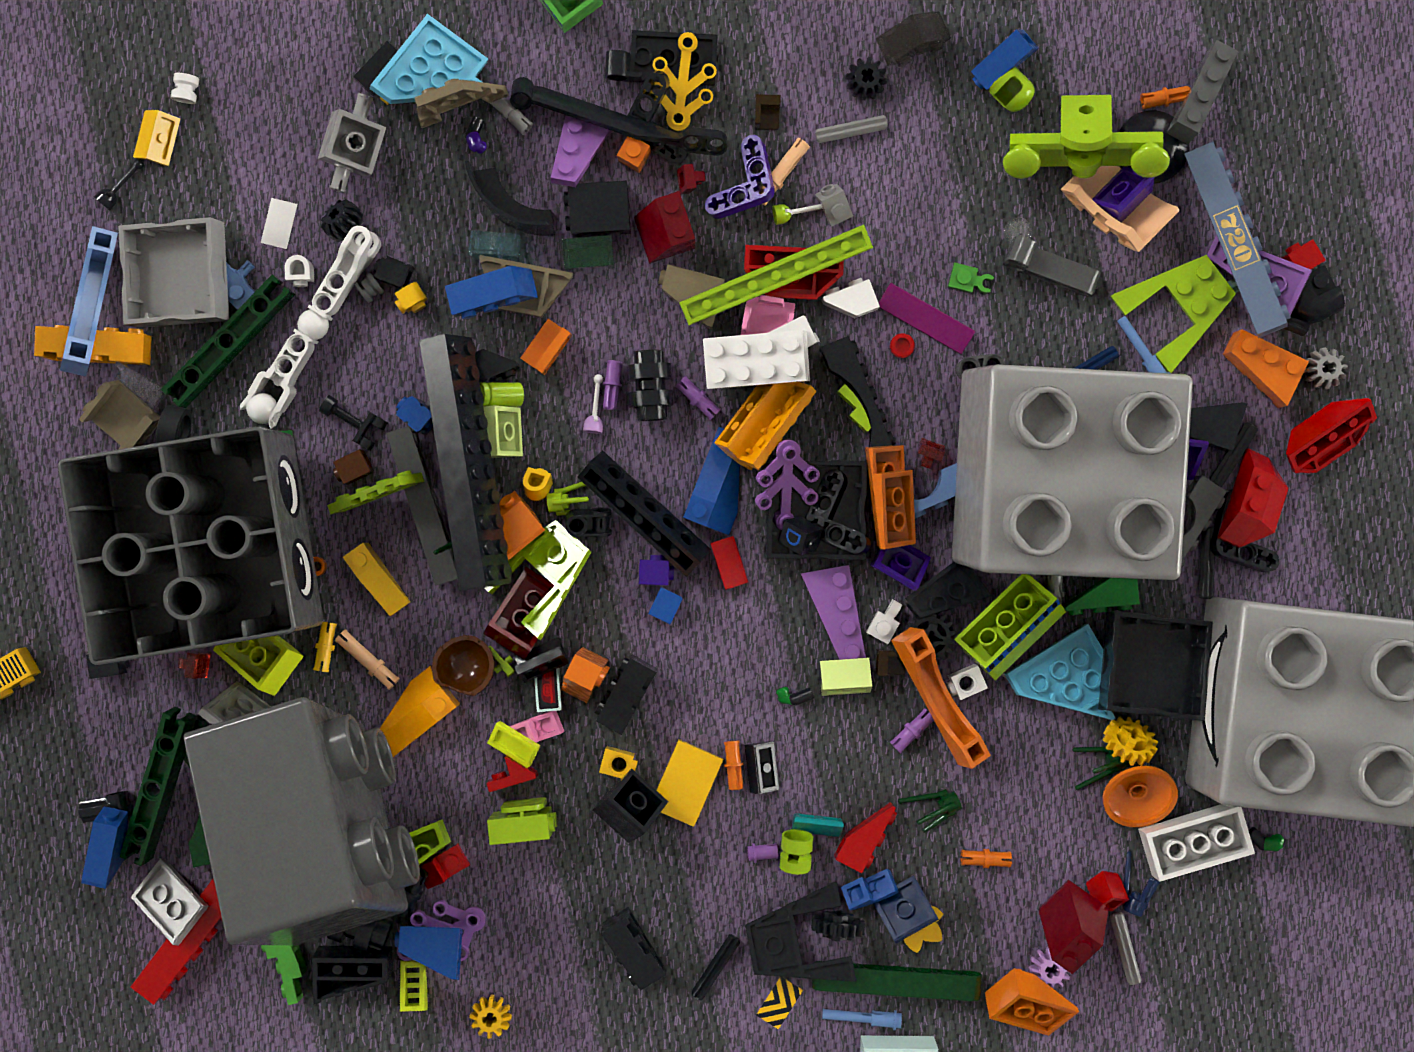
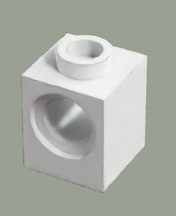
M976 664L948 675L950 682L946 683L951 695H956L960 700L988 688ZM969 676L971 685L967 689H961L959 685L961 678Z

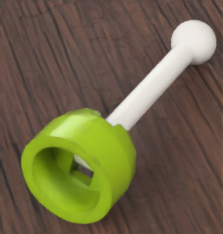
M785 204L772 206V213L775 224L780 225L788 222L793 214L823 208L819 204L791 210Z

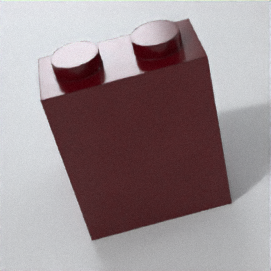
M679 191L654 199L634 216L649 264L696 248L695 236Z
M1067 880L1039 908V915L1052 961L1073 974L1103 946L1109 907L1070 880Z

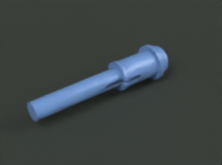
M1123 316L1117 322L1144 360L1142 364L1147 371L1167 373L1156 357V354L1152 356L1127 317Z
M823 1009L822 1019L871 1023L872 1027H891L893 1030H896V1028H901L902 1013H897V1010H894V1012L872 1010V1013Z

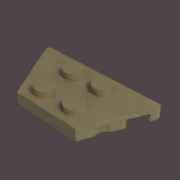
M484 255L479 256L484 274L507 266L532 270L538 298L511 306L498 307L499 310L542 318L573 278V273Z

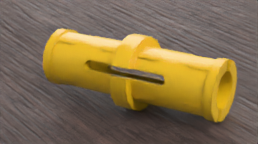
M322 622L319 641L315 644V648H317L313 667L315 671H320L321 662L323 661L322 672H329L331 652L335 649L333 640L337 626L336 623H330L328 633V622Z

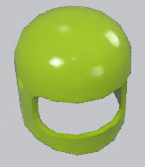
M1015 66L991 85L989 93L1005 109L1010 112H1017L1027 106L1032 100L1035 89L1031 81Z

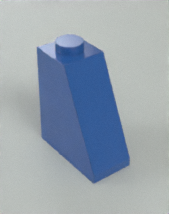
M1016 29L971 71L974 75L972 79L980 89L985 88L989 90L998 78L1015 66L1018 67L1036 52L1039 47L1024 30Z
M104 806L93 821L82 875V884L106 889L125 859L120 858V853L127 833V811Z
M400 926V932L395 934V947H398L399 953L452 980L460 979L463 929Z

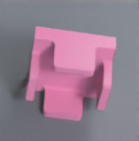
M760 295L746 301L741 335L768 333L793 321L795 303L784 302L782 298Z

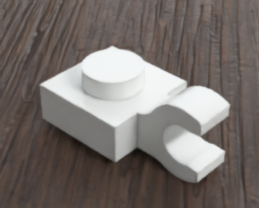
M892 599L884 614L877 611L866 633L889 644L900 624L894 618L901 609L902 604Z

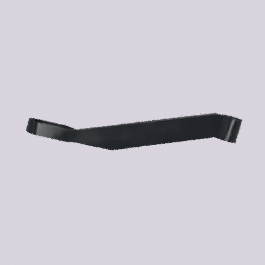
M525 77L515 79L512 84L510 103L518 110L529 109L531 104L538 105L637 140L677 145L689 153L719 156L727 150V136L719 130L689 127L677 133L542 86H534L533 82ZM693 136L698 139V142L690 144L685 139ZM714 139L721 140L723 144L721 146L715 147L712 146L710 142Z

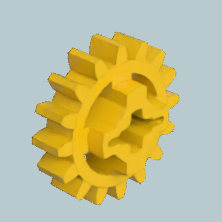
M1118 717L1116 721L1111 720L1103 733L1105 734L1103 741L1108 743L1106 749L1113 750L1112 756L1121 757L1122 763L1128 760L1131 766L1135 762L1140 766L1144 762L1149 763L1158 750L1156 748L1158 741L1153 739L1155 733L1147 731L1149 726L1145 725L1142 727L1140 720L1132 722L1130 717H1127L1125 721L1122 717Z

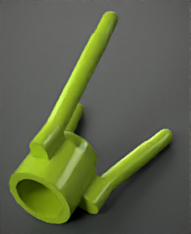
M579 482L564 488L554 489V493H548L547 506L549 513L556 512L557 516L566 515L570 511L565 510L569 508V504L587 502L589 500L588 497L569 498L568 494H564L586 485L583 482Z

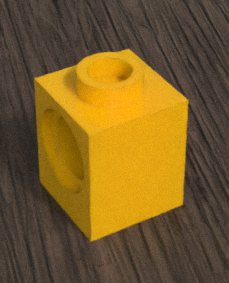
M606 746L599 773L622 778L631 768L635 771L638 763L637 760H633L635 753ZM618 757L623 758L626 761V767L621 770L616 769L613 766V760Z

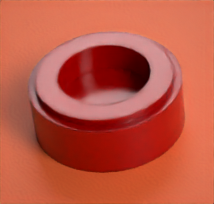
M900 333L892 338L889 347L895 357L906 358L913 353L915 343L910 335Z

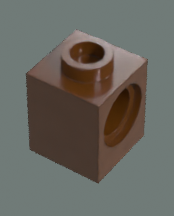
M359 449L333 461L335 465L333 472L336 479L346 485L374 473L365 450Z

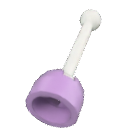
M597 374L594 376L596 384L592 415L587 417L584 422L583 432L602 434L603 421L597 416L600 384L603 382V377Z

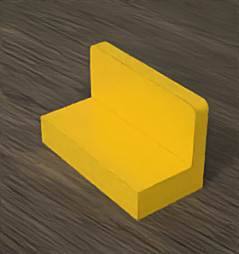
M145 110L133 157L169 166L180 118L159 110Z

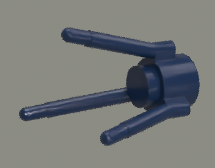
M1128 851L1124 888L1129 900L1125 902L1123 909L1133 915L1142 917L1144 909L1147 908L1151 897L1161 881L1157 879L1154 881V878L1150 877L1142 894L1132 891L1130 895L1129 884L1132 853Z

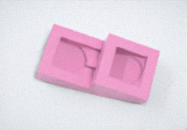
M548 711L510 726L536 743L565 732L557 711Z

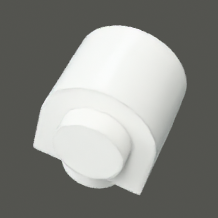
M301 255L289 257L285 263V280L293 283V287H308V282H314L313 264Z

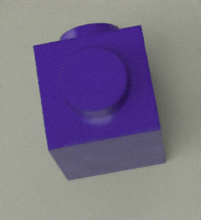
M650 555V560L640 559L639 584L669 585V580H674V566H670V562L665 560L663 555Z

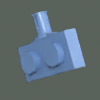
M248 260L238 270L232 268L226 262L228 301L237 310L255 292L245 278L255 268Z

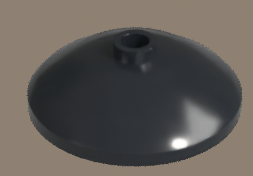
M1148 110L1137 113L1129 118L1120 128L1119 132H1163V149L1168 153L1170 162L1165 172L1154 177V184H1158L1171 179L1183 168L1186 163L1185 153L1189 152V144L1167 134V130L1174 118L1173 116L1162 111ZM1120 166L1121 168L1127 167L1132 169L1131 166Z

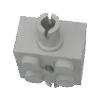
M358 93L353 113L342 109L331 113L318 159L332 164L336 168L329 187L331 190L336 189V192L345 193L350 173H356L363 177L372 175L386 127L367 119L373 98L370 96L366 98L365 94ZM349 139H352V143L355 144V147L351 148Z

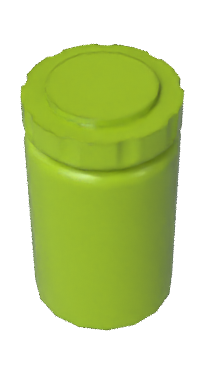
M519 382L480 383V390L484 397L483 406L521 407L523 404L524 390Z

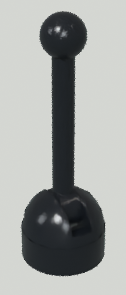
M135 160L134 166L111 190L102 189L94 198L110 211L117 202L115 193L137 169L143 168L144 164L141 160Z

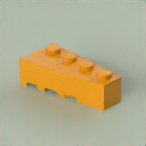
M35 326L34 356L51 361H62L70 326ZM104 327V331L96 330L90 363L150 365L152 336L144 334L143 329L129 328L128 332H119V328Z

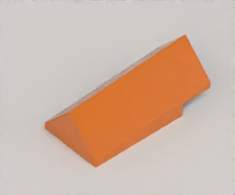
M904 445L865 447L877 546L880 549H889L916 544L913 470H905Z

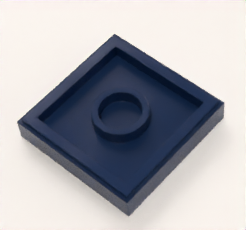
M914 875L896 885L899 893L874 903L895 944L939 920Z

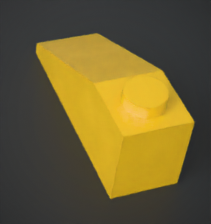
M369 542L360 544L343 556L356 577L389 616H392L410 603V600Z

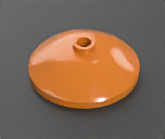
M1137 766L1126 769L1114 776L1106 785L1102 800L1107 815L1116 823L1127 827H1144L1155 824L1170 814L1177 803L1178 789L1173 778L1164 770L1152 766Z

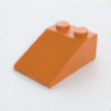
M1012 969L985 992L990 1019L1048 1036L1079 1013L1078 1007L1039 977L1021 969Z

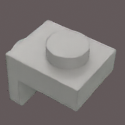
M826 185L820 192L815 194L831 227L853 217L844 190L839 185Z

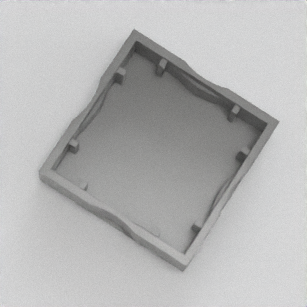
M208 217L177 220L167 224L142 223L118 226L120 262L123 269V325L141 328L218 322L229 319L224 222Z

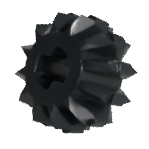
M871 57L867 58L865 64L861 58L857 59V66L851 64L849 66L850 73H847L845 77L850 81L847 84V89L855 88L852 94L854 97L859 92L862 93L861 99L863 101L866 100L867 94L872 99L876 98V92L882 94L884 91L882 85L887 84L888 81L887 78L883 77L886 74V69H878L881 64L880 61H876L874 65L871 64ZM863 75L864 77L869 75L871 77L870 82L869 80L867 83L863 82Z
M347 199L343 201L338 200L335 205L331 204L330 209L325 211L326 215L321 219V228L332 240L341 242L350 229L363 224V213L354 203Z

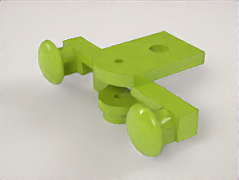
M1111 95L1061 96V133L1010 134V151L1003 159V167L1007 174L1018 179L1033 176L1040 167L1069 166L1072 169V174L1078 178L1094 176L1100 166H1131L1137 175L1152 178L1165 172L1169 166L1170 157L1163 149V132H1112Z

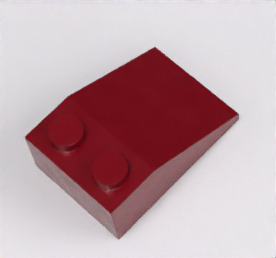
M525 567L483 634L525 660L538 638L521 621L554 585Z

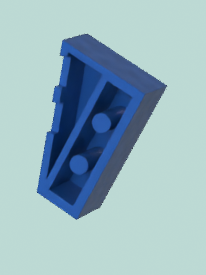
M507 266L445 286L451 314L461 316L462 319L473 318L477 316L476 313L492 312L498 310V307L511 306L538 298L532 270L516 266Z

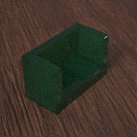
M612 235L562 239L564 268L566 272H571V269L601 266H609L610 269L615 268Z

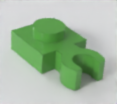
M954 263L948 288L972 293L973 288L976 287L979 292L988 294L991 289L985 288L982 282L983 280L992 281L994 277L990 274L977 276L978 268Z

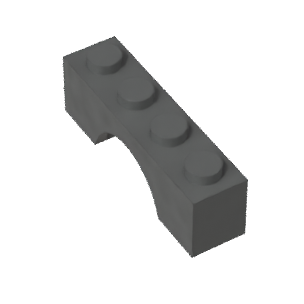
M1216 40L1206 51L1196 71L1197 77L1176 112L1167 130V134L1186 144H1189L1200 132L1238 53L1237 50Z
M1203 475L1195 476L1186 490L1185 502L1189 509V520L1183 533L1181 569L1185 564L1184 558L1188 551H1193L1199 542L1197 537L1201 531H1205L1211 524V515L1215 510H1219L1225 502L1224 495L1227 491Z

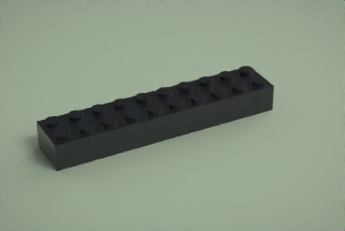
M442 334L419 340L459 590L465 591L511 584L512 570L508 562V545L504 538V520L500 513V496L496 488V471L492 464V446L488 439V422L484 414V397L480 390V372L476 365V348L472 337Z

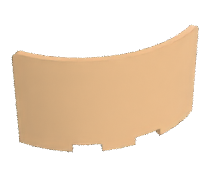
M1100 166L1096 174L1090 178L1073 176L1061 188V191L1080 212L1085 209L1095 219L1093 224L1106 235L1111 231L1119 238L1118 242L1137 252H1140L1179 212L1177 206L1171 205L1150 193L1122 223L1106 213L1092 198L1121 170L1119 166Z

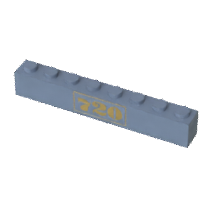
M1210 142L1185 153L1186 161L1258 338L1288 327L1287 319L1291 318L1285 304L1280 306L1277 297L1281 296V292L1276 281L1271 283L1268 274L1272 273L1268 260H1262L1259 251L1263 250L1258 236L1252 237L1249 229L1253 228L1249 214L1243 215L1240 206H1243L1244 202L1240 192L1234 193L1231 184L1235 183L1231 170L1224 169L1222 162L1226 161L1221 146L1216 148L1214 142Z

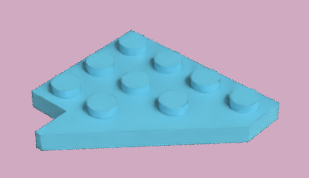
M427 14L372 82L370 90L390 104L415 102L414 97L421 95L423 90L432 87L440 88L445 86L444 83L451 79L482 82L476 77L487 64L488 58Z
M1089 624L1082 625L1004 673L1018 696L1108 720L1115 719L1112 711L1098 710L1103 648Z

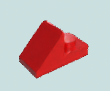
M506 755L505 761L509 774H506L505 771L494 773L491 775L492 779H489L486 784L488 791L492 792L536 779L539 774L536 769L532 767L526 768Z
M457 843L419 865V868L428 872V877L424 884L427 889L444 883L449 877L468 867L470 863Z

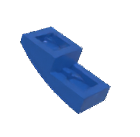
M885 869L866 879L861 877L841 887L849 910L868 906L899 893L889 869Z

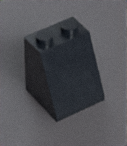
M631 768L601 798L592 811L630 843L645 834L669 801Z

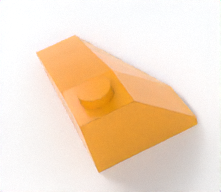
M431 666L410 681L379 728L388 741L393 757L460 705L448 688L435 683Z

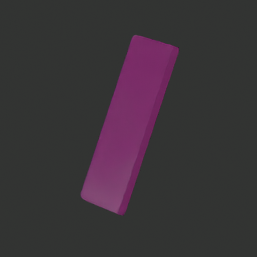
M893 283L888 285L879 301V308L959 354L963 353L975 333L973 329Z

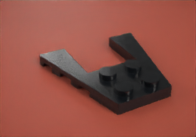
M836 881L745 924L754 975L857 981L852 956L803 965L794 916L842 907Z

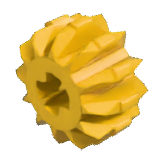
M492 994L488 1002L483 996L479 1000L480 1004L474 1003L472 1007L474 1012H471L470 1019L475 1021L471 1026L473 1029L480 1027L479 1036L485 1031L487 1032L488 1039L492 1038L493 1032L499 1037L502 1035V1029L508 1030L510 1026L507 1022L512 1019V1014L507 1013L510 1010V1005L502 1006L503 997H500L498 1002H496L495 996ZM493 1013L492 1017H495L494 1020H489L487 1014Z

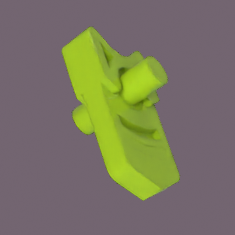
M489 646L493 658L498 662L494 671L497 674L503 671L507 677L511 676L514 670L509 664L514 660L510 655L503 660L494 648Z

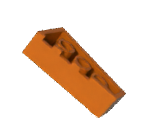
M582 647L574 655L563 677L561 691L587 703L595 686L600 687L610 669L606 665L608 659Z

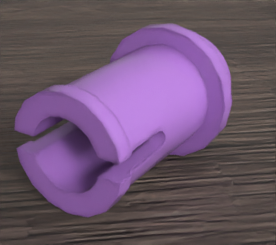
M752 843V846H747L749 861L757 863V860L778 859L777 843L755 846V843Z

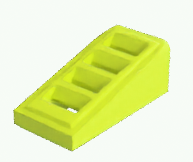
M415 960L400 961V1012L428 1010L426 966ZM407 968H419V973H407ZM407 978H419V983H407ZM408 988H419V993H408ZM408 998H419V1003H408Z

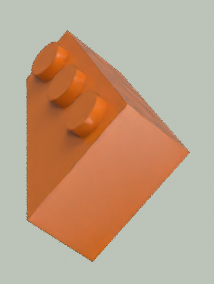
M1243 329L1233 332L1223 353L1244 376H1247L1261 392L1273 401L1277 408L1288 406L1309 362Z

